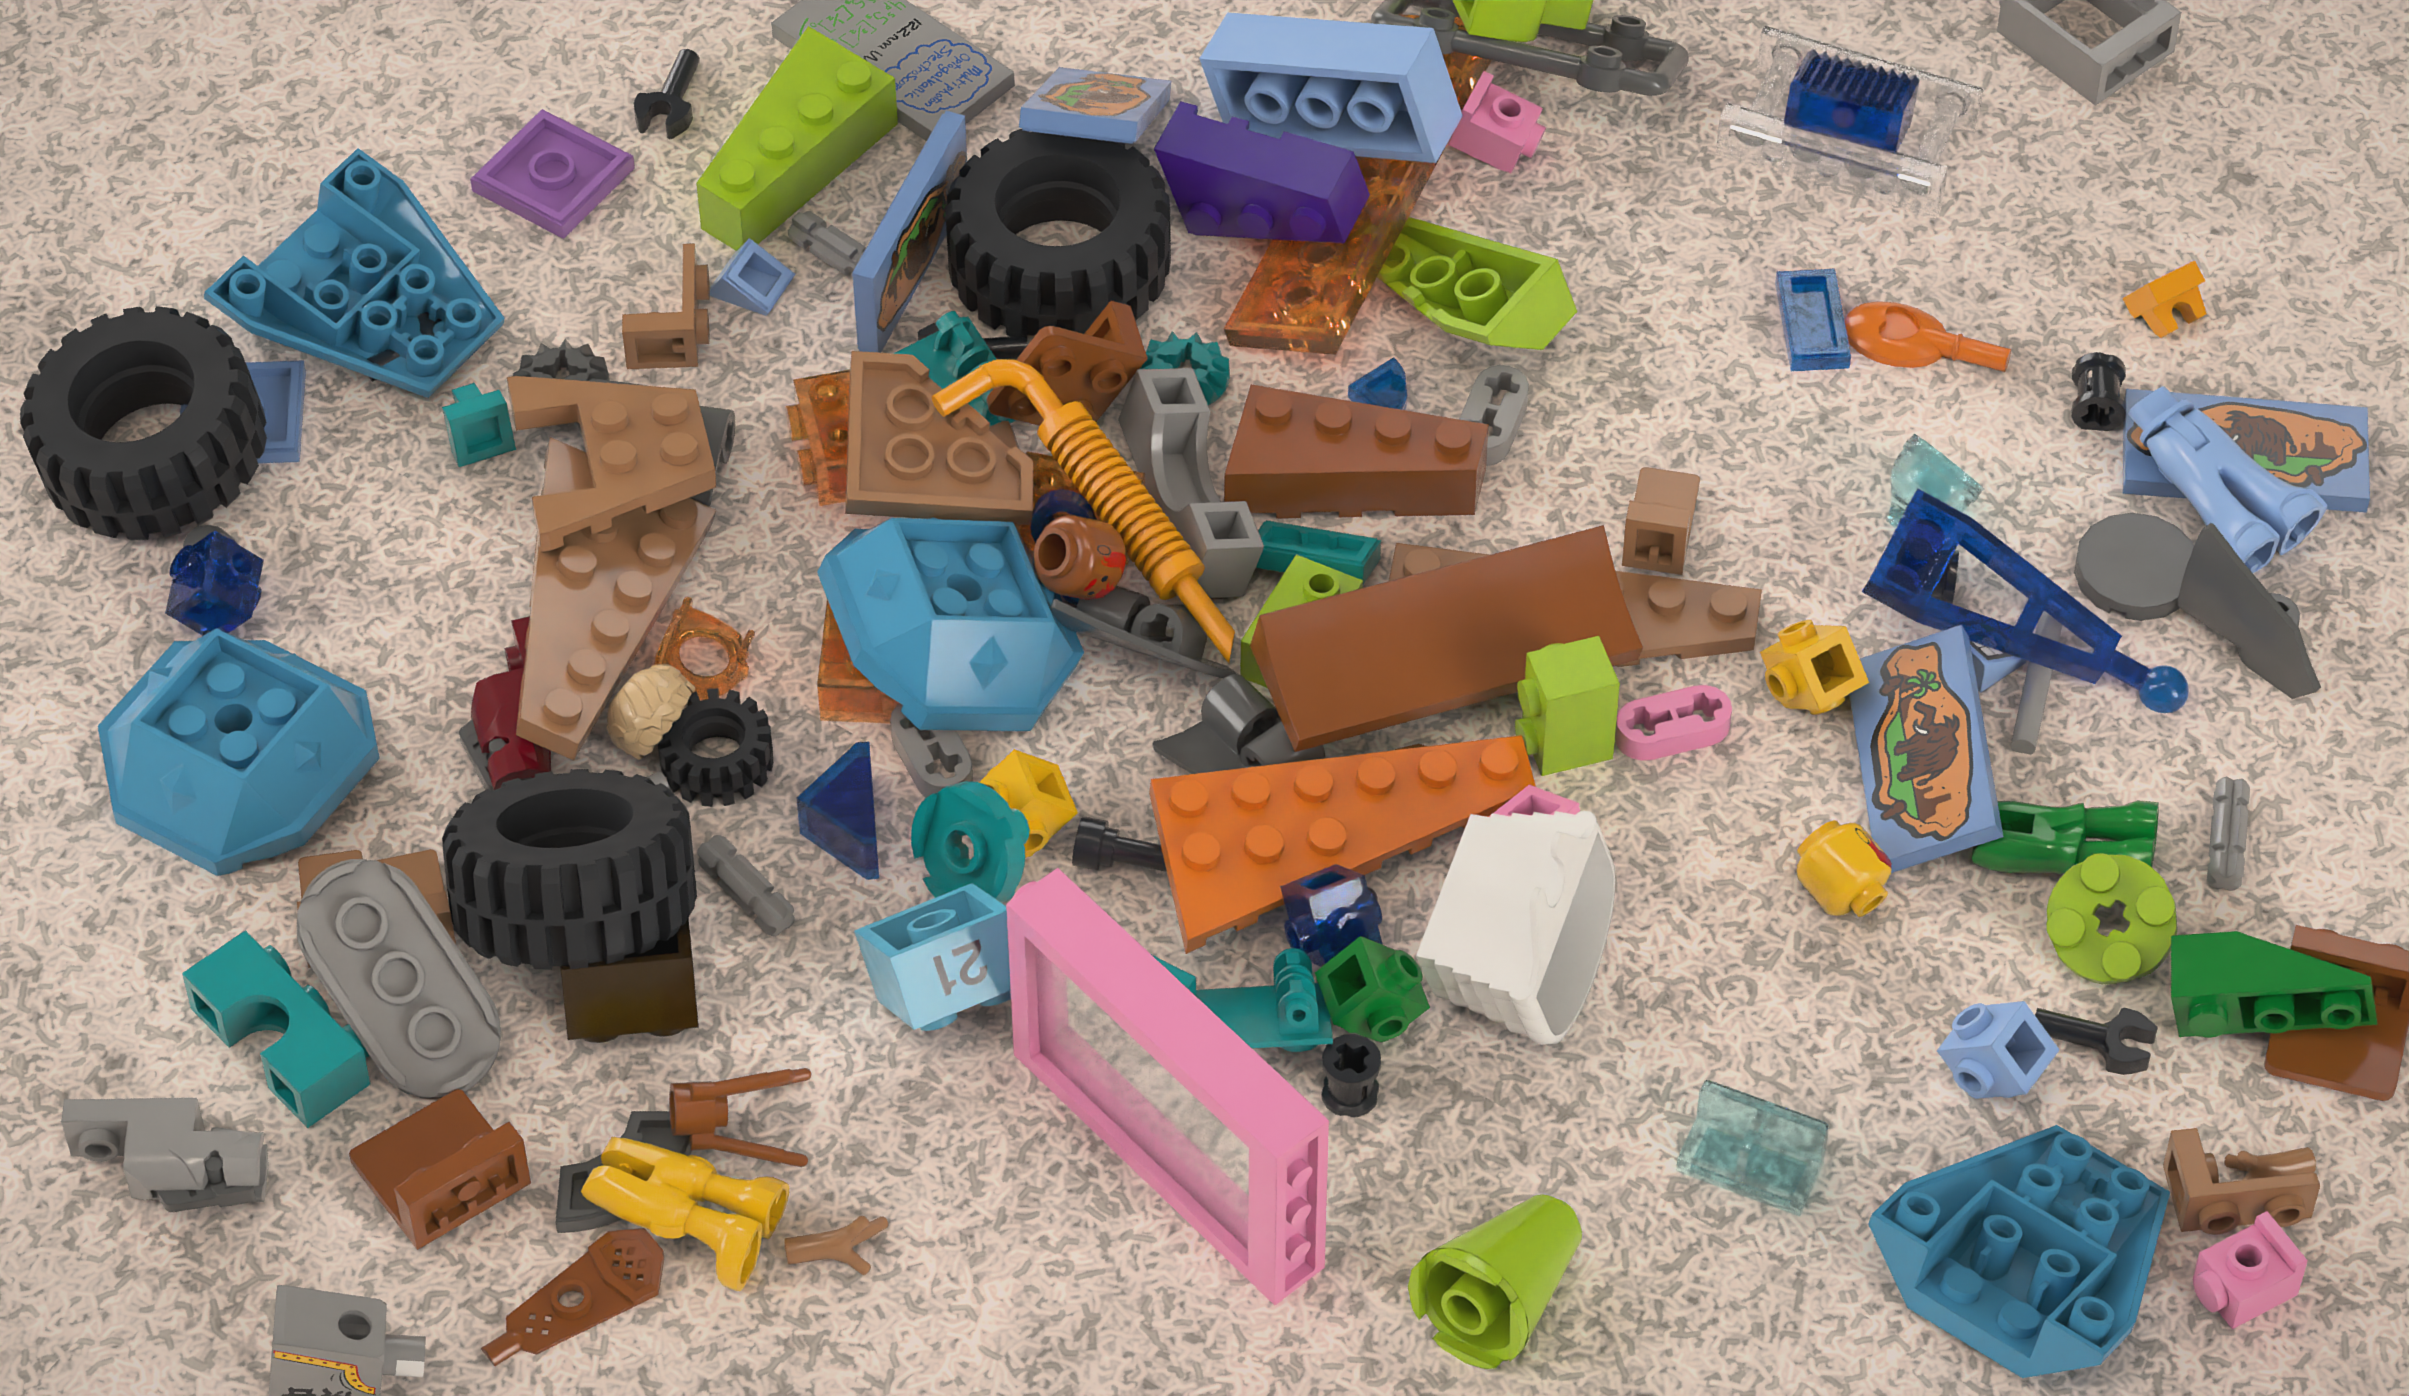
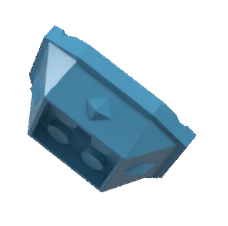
M934 517L930 519L890 518L871 529H854L825 555L817 571L853 665L878 690L902 704L901 712L919 730L1031 731L1073 673L1084 654L1076 632L1061 625L1051 611L1052 601L1057 599L1063 602L1060 594L1049 591L1040 582L1035 569L1034 557H1032L1013 522L941 520Z
M217 628L195 641H174L98 725L116 824L216 876L243 869V863L272 858L304 846L380 759L366 690L266 640H243Z

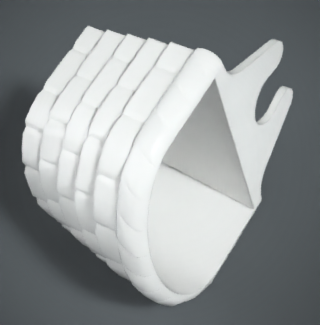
M1555 811L1554 815L1534 812L1532 816L1512 813V816L1492 813L1490 817L1470 814L1416 954L1429 987L1432 988L1433 993L1437 997L1448 999L1457 1006L1468 1007L1474 1013L1486 1015L1491 1021L1505 1023L1510 1032L1528 1035L1531 1040L1541 1045L1558 1044L1562 1041L1582 1011L1600 966L1612 919L1615 896V865L1595 814L1591 811H1580L1576 815Z

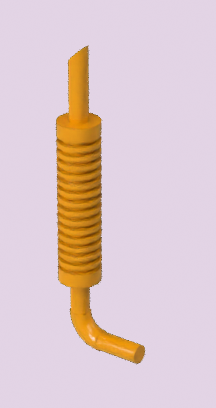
M996 359L980 365L976 370L932 395L931 398L935 408L945 417L988 390L1000 386H1011L1025 394L1044 419L1038 428L1037 436L1048 451H1051L1054 459L1058 460V464L1065 471L1069 479L1072 480L1075 487L1079 489L1082 496L1086 497V501L1092 506L1101 521L1111 524L1121 534L1126 553H1128L1131 561L1135 562V566L1142 572L1146 581H1149L1150 586L1161 600H1168L1178 596L1228 664L1230 663L1235 630L1197 581L1205 570L1203 562L1191 550L1187 541H1184L1183 536L1177 531L1174 524L1170 522L1168 516L1163 513L1161 507L1155 502L1152 495L1148 493L1146 487L1141 485L1139 478L1135 476L1133 470L1127 465L1124 458L1120 456L1117 449L1113 447L1111 441L1107 439L1105 433L1099 428L1095 420L1092 419L1081 402L1074 401L1063 405L1044 380V376L1031 365L1015 359Z

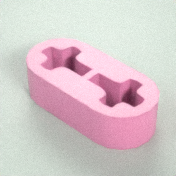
M1708 685L1691 686L1633 700L1626 703L1618 712L1615 732L1616 745L1623 754L1641 761L1654 760L1712 746L1721 742L1728 735L1732 715L1731 701L1724 692ZM1702 710L1707 717H1713V720L1704 722L1700 715H1693V711ZM1643 724L1648 731H1654V734L1644 736L1640 729H1634V725Z

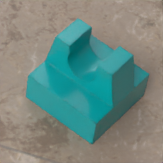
M472 383L452 390L455 403L442 407L451 452L458 467L516 450L507 402L500 389L482 395L476 384Z

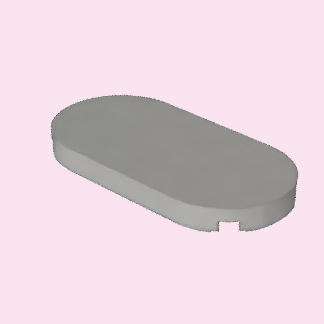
M348 859L336 863L318 874L307 886L297 911L298 943L308 964L380 1072L399 1090L420 1098H442L449 1094L448 1092L458 1088L465 1092L474 1087L489 1072L499 1051L501 1028L498 1011L490 995L418 887L400 869L376 860Z

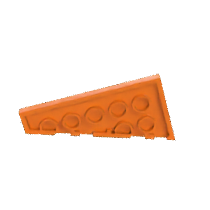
M1522 735L1151 779L1149 795L1185 953L1187 954L1205 946L1207 938L1234 927L1237 932L1258 922L1259 915L1286 903L1296 906L1340 885L1381 868L1382 861L1408 850L1412 855L1432 845L1434 838L1459 827L1465 828L1470 814L1489 817L1528 785L1536 787Z

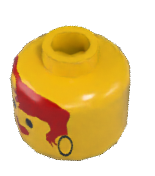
M1836 820L1829 821L1813 831L1797 849V853L1801 857L1797 864L1798 880L1827 914L1840 916L1853 910L1858 917H1862L1878 907L1887 897L1888 892L1883 886L1891 875L1892 863L1860 824L1846 823L1840 825Z

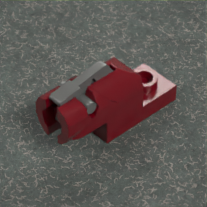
M530 616L511 620L515 646L504 648L509 671L494 674L476 683L471 706L472 720L459 730L460 742L485 790L490 789L494 791L501 788L504 782L519 778L521 781L535 778V774L551 771V750L516 735L521 681L526 657V633Z

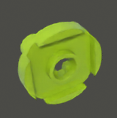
M2094 854L2087 857L2083 862L2072 866L2053 888L2047 905V933L2060 960L2078 976L2099 984L2129 982L2154 972L2171 951V936L2177 935L2176 904L2165 880L2148 864L2126 855ZM2115 902L2124 905L2123 917L2130 923L2128 929L2124 933L2113 929L2108 936L2101 935L2098 932L2101 922L2094 916L2097 909L2101 906L2110 909Z

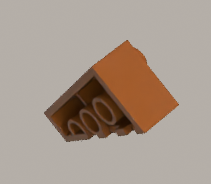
M1251 384L1224 474V502L1246 501L1251 513H1276V519L1301 518V512H1338V518L1362 517V512L1393 511L1395 516L1475 515L1486 472L1489 424Z

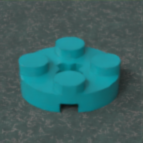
M965 781L946 786L938 793L929 795L921 802L913 819L911 846L914 859L919 857L924 859L925 867L930 876L922 879L935 898L973 883L999 902L1004 903L1014 896L1021 880L1025 865L1024 844L1029 838L1030 829L1024 814L1018 809L1010 808L1004 798L995 790L978 782ZM968 835L972 841L974 857L969 859L968 846L962 842V836Z

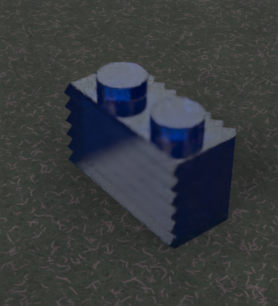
M1814 48L1806 54L1791 81L1783 124L1784 126L1896 154L1912 122L1920 80L1916 74L1908 77L1904 71L1897 75L1893 68L1886 72L1882 65L1875 69L1871 63L1863 66L1860 60L1852 63L1848 57L1841 60L1837 54L1829 57L1826 51L1819 55Z

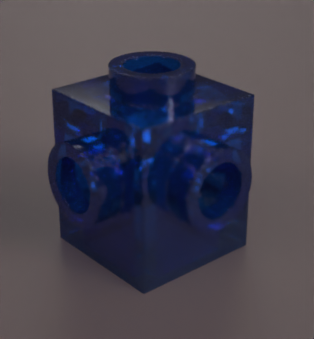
M215 530L193 546H184L177 553L170 566L169 574L173 579L165 614L202 636L216 628L230 633L252 618L253 611L259 603L262 594L259 581L264 560Z
M1334 864L1280 886L1289 918L1284 924L1287 941L1291 948L1306 952L1313 964L1322 967L1360 936L1383 945L1378 925L1382 923L1381 908L1375 895L1368 889L1365 875Z

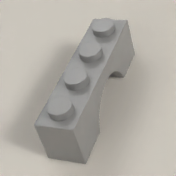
M1193 368L1137 369L1118 421L1142 483L1155 502L1161 507L1163 513L1168 516L1170 522L1174 524L1177 531L1183 536L1184 541H1187L1191 550L1203 562L1205 570L1197 581L1210 598L1243 597L1264 545L1247 502H1221L1214 489L1207 455L1210 410Z

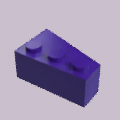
M1180 101L1156 143L1154 151L1188 233L1197 236L1345 243L1370 196L1354 151L1285 131L1280 139L1248 130V120L1232 116L1229 123L1226 124L1197 115L1198 106Z

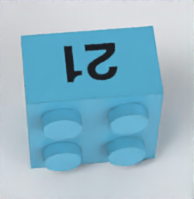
M973 883L854 930L879 1003L913 1030L918 1028L923 1031L940 1029L953 1023L958 1017L957 1012L979 1003L981 1006L998 1005L1011 999L1007 909L1005 905Z

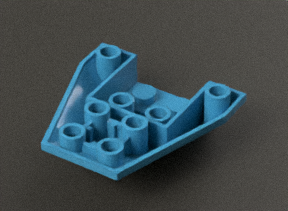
M359 148L320 183L317 210L258 266L243 255L204 292V299L252 334L429 398L504 324L505 319L406 183ZM428 312L429 319L435 322L438 318L442 320L433 327L434 336L422 335L420 333L418 315ZM387 349H391L400 355V357L383 366L367 360V358Z
M2055 1125L1905 1182L1872 1213L1868 1225L1908 1309L2019 1377L2027 1378L2101 1365L2132 1332L2138 1316L2170 1191L2149 1180L2140 1171L2127 1167L2090 1145L2084 1138Z

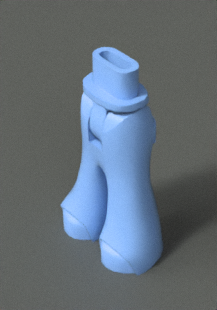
M2165 386L2158 388L2141 399L2128 413L2131 419L2143 430L2140 440L2145 447L2149 448L2158 466V470L2171 484H2174L2183 493L2206 526L2210 523L2216 526L2252 573L2269 564L2276 550L2280 555H2283L2296 547L2312 532L2323 517L2328 505L2315 491L2293 486L2271 474L2246 454L2211 418L2197 408H2194V405L2188 399L2178 401Z

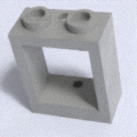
M1999 0L2000 13L1997 32L2095 106L2174 52L2182 13L2166 0H2086L2123 27V29L2091 50L2045 15L2046 12L2064 0Z

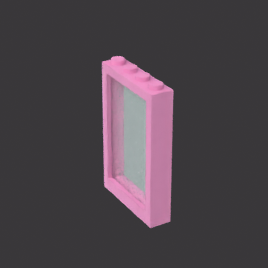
M1056 868L1038 882L1032 881L1022 886L1014 894L1011 901L1006 904L1014 1056L1275 1306L1325 1268L1329 1120L1059 868Z

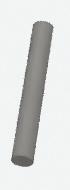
M2046 598L2041 604L2011 741V749L2015 752L2031 755L2036 750L2066 611V604L2058 598Z

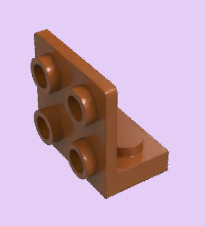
M461 1089L450 1092L356 1146L349 1152L353 1167L417 1250L531 1184L524 1139L510 1121L493 1130Z

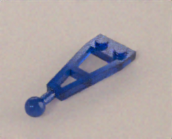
M1919 488L1911 497L1862 590L1864 594L1915 622L1941 631L1962 625L1969 636V640L2084 681L2096 684L2103 673L2106 672L2137 689L2142 703L2152 711L2172 713L2182 708L2187 701L2189 686L2182 672L2167 665H2160L2150 669L2117 651L2116 647L2122 637L2121 634L1973 518ZM1958 544L2027 597L2013 626L1931 597ZM2043 611L2047 612L2092 647L2091 652L2088 653L2033 633Z

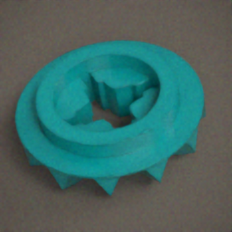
M1173 331L1165 342L1150 339L1146 350L1148 359L1140 369H1175L1182 362L1185 363L1186 360H1190L1208 406L1217 401L1226 391L1230 379L1229 358L1222 356L1218 342L1203 343L1197 332L1189 339H1179Z

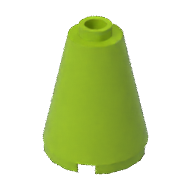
M1544 1194L1535 1195L1426 1253L1411 1270L1408 1291L1412 1309L1418 1320L1427 1314L1430 1321L1438 1329L1439 1332L1432 1339L1442 1349L1464 1363L1483 1369L1497 1368L1502 1361L1509 1360L1510 1362L1517 1357L1525 1348L1581 1243L1582 1229L1576 1213L1566 1202Z

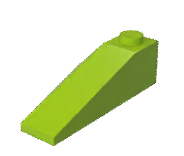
M1379 209L1345 245L1347 252L1353 259L1443 331L1487 345L1543 350L1578 312L1559 261L1556 258L1383 209Z

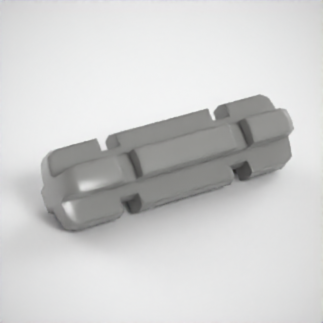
M811 211L798 212L792 218V224L788 229L789 238L804 249L810 245V252L846 276L851 272L853 280L852 272L866 247L833 225L826 228L825 220Z
M2226 776L2216 782L2213 798L2214 815L2211 822L2209 847L2210 863L2208 864L2207 881L2215 889L2225 888L2229 891H2234L2241 886L2242 877L2244 876V852L2246 851L2248 824L2247 804H2249L2250 786L2242 778L2233 780Z
M714 835L708 842L702 843L697 850L699 865L712 878L720 877L717 884L749 916L757 915L754 922L766 934L777 936L784 929L792 926L795 921L793 906L781 893H771L775 887L743 855L735 856L737 849L726 837Z

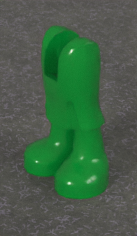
M2137 800L2122 806L2085 808L2084 803L2065 807H2051L2017 801H1997L2003 837L1974 846L1972 861L1975 865L2005 873H2055L2064 875L2072 866L2083 862L2087 857L2102 853L2130 856L2152 867L2157 838L2159 802ZM2086 838H2090V839H2100V840H2107V841H2086Z

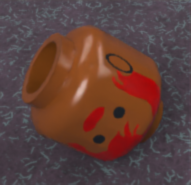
M1076 515L1057 517L1046 525L1036 541L1034 548L1035 569L1040 582L1051 592L1085 600L1103 598L1115 589L1123 576L1126 565V548L1121 534L1111 524Z

